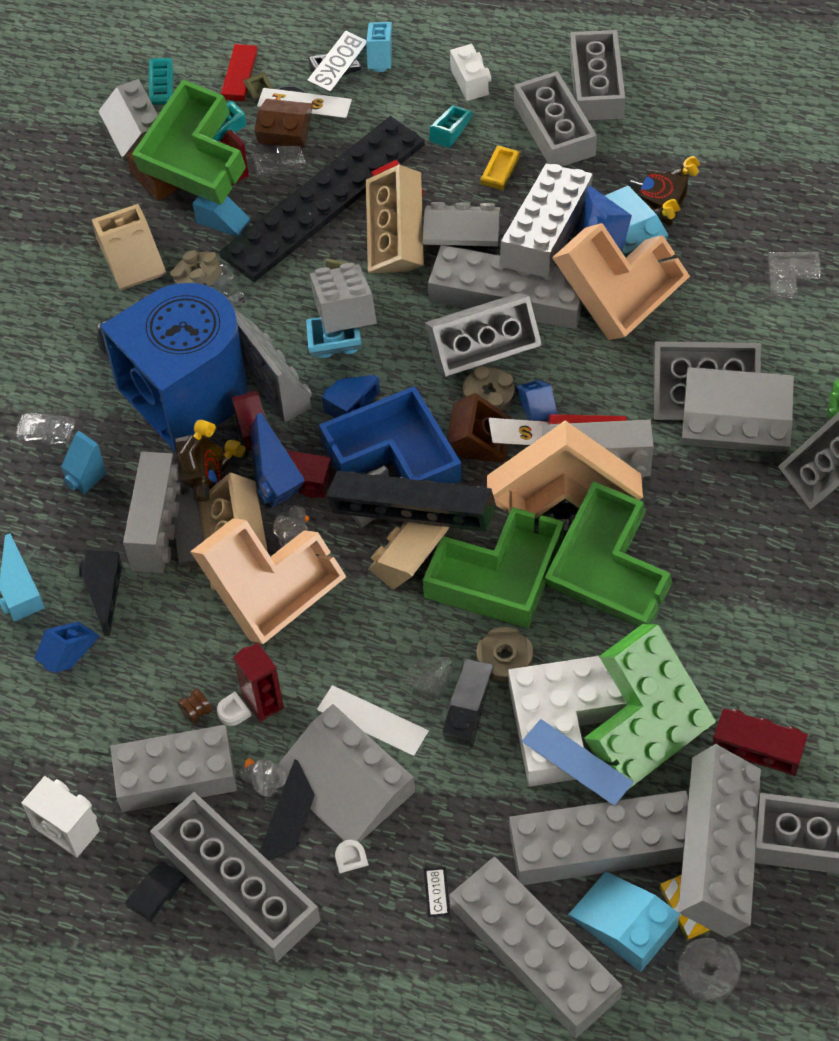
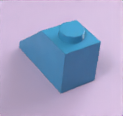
M200 196L193 202L196 223L238 237L241 235L250 222V218L228 196L222 205Z
M78 431L72 440L61 467L65 477L63 479L65 484L72 490L78 489L83 494H86L107 473L99 445Z

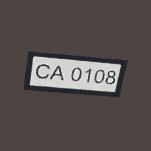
M446 867L423 869L428 918L450 916Z

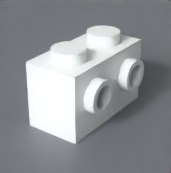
M472 44L451 49V71L466 101L489 95L488 82H491V75L489 69L483 66L480 52L476 53Z

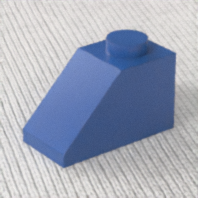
M368 375L337 380L322 395L324 412L337 418L368 405L380 392L379 377Z
M535 380L515 386L526 418L529 421L548 422L550 414H557L551 385L541 380Z
M79 621L46 629L34 659L43 664V667L50 672L57 673L70 669L98 639L99 634Z

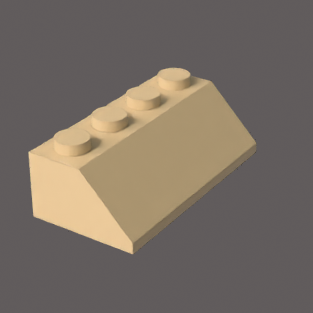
M397 165L366 180L368 273L409 272L424 266L421 172Z
M230 472L209 490L210 500L199 502L204 541L233 518L247 520L267 551L255 481ZM210 582L211 590H215Z
M404 522L401 528L396 526L386 538L390 541L386 547L380 546L372 555L371 559L374 562L368 569L394 590L414 575L450 527Z

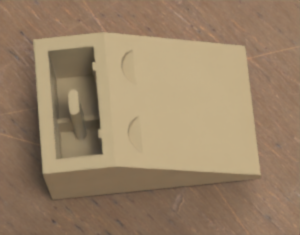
M139 204L92 219L96 239L120 291L167 275Z

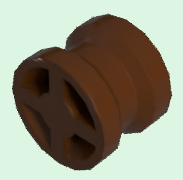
M197 688L191 691V695L187 699L182 698L177 702L181 712L193 725L199 721L200 716L203 714L208 715L213 711L207 698Z

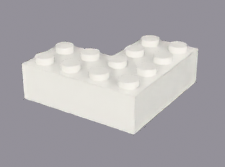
M599 656L508 669L509 690L528 786L576 780L521 742L540 719L584 748L579 726L606 722L628 705Z

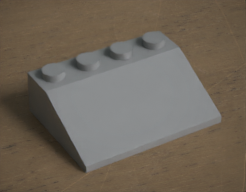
M235 310L245 370L282 420L287 422L311 409L310 398L312 393L307 384L304 383L302 385L296 370L292 366L288 367L284 355L279 349L275 350L269 335L262 333L257 325Z
M655 342L653 356L654 420H683L688 367L761 373V343Z
M688 367L681 445L788 454L791 447L794 376Z
M334 704L311 722L272 771V775L285 785L294 759L298 760L315 795L310 811L342 841L355 840L361 842L415 793L414 777Z

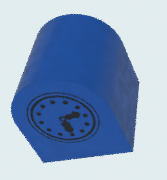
M196 283L169 285L151 293L100 325L116 388L175 452H177L176 438L194 435V425L198 420L213 423L216 427L235 413L232 397L247 393V375L235 310L230 301L216 289Z

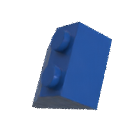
M587 186L576 229V236L586 227L603 223L622 252L632 215L592 186Z
M259 413L256 415L250 428L256 488L258 489L256 492L259 500L263 504L267 503L271 509L298 493L305 480L263 414Z

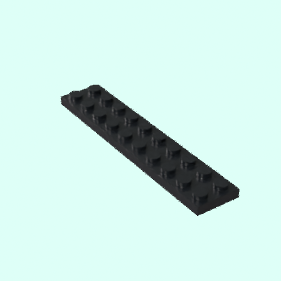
M389 116L220 250V258L255 283L366 193V180L372 177V171L394 160H397L401 165L425 145V139L392 116Z

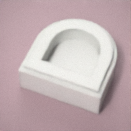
M236 692L222 699L217 706L219 720L228 726L237 725L252 716L251 711Z
M345 840L339 844L335 852L339 874L368 866L365 850L358 841Z

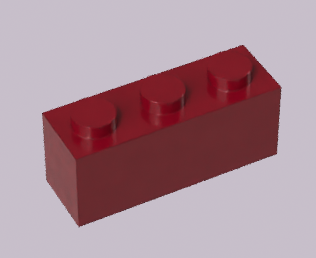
M258 642L252 646L242 648L237 655L233 656L242 698L259 722H262L284 708L277 668Z
M723 708L713 736L712 746L717 744L745 761L796 776L808 734L795 727H784L774 724L766 718L758 719L745 715L744 712L737 709L729 710Z

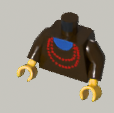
M691 156L684 161V166L673 171H651L648 173L644 183L630 180L628 186L657 214L661 222L671 226L687 194L688 175L696 176L699 171L697 167L700 166V163L695 156Z
M198 420L195 423L194 435L191 434L190 436L175 439L180 480L193 489L194 501L197 502L210 500L209 489L222 480V472L231 462L229 459L232 456L242 457L246 450L244 446L240 445L241 442L228 440L224 448L225 453L223 454L221 447L206 438L213 435L215 424L204 420Z

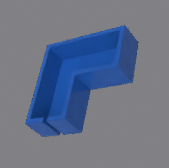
M415 386L319 424L321 444L328 456L333 460L336 471L363 474L391 462L399 477L448 484H457L462 481L461 462Z

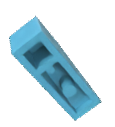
M374 22L368 25L366 40L368 69H373L374 72H384L391 68L392 22Z
M9 533L5 535L0 573V592L3 598L0 599V606L4 614L10 613L15 622L44 609V605L17 546Z

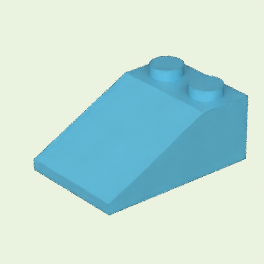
M629 186L605 195L632 215L622 251L625 258L646 239L663 235L667 240L668 233L657 214Z
M320 317L306 319L308 349L312 357L327 358L334 353L352 354L359 349H363L359 327L325 333Z
M607 871L568 914L572 920L640 972L678 928L680 914L656 895Z

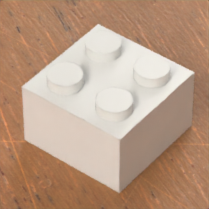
M44 776L21 802L32 827L75 857L82 853L100 831L96 822L97 817L91 810L92 804L82 795L76 797L71 794L68 787L57 779L53 782Z

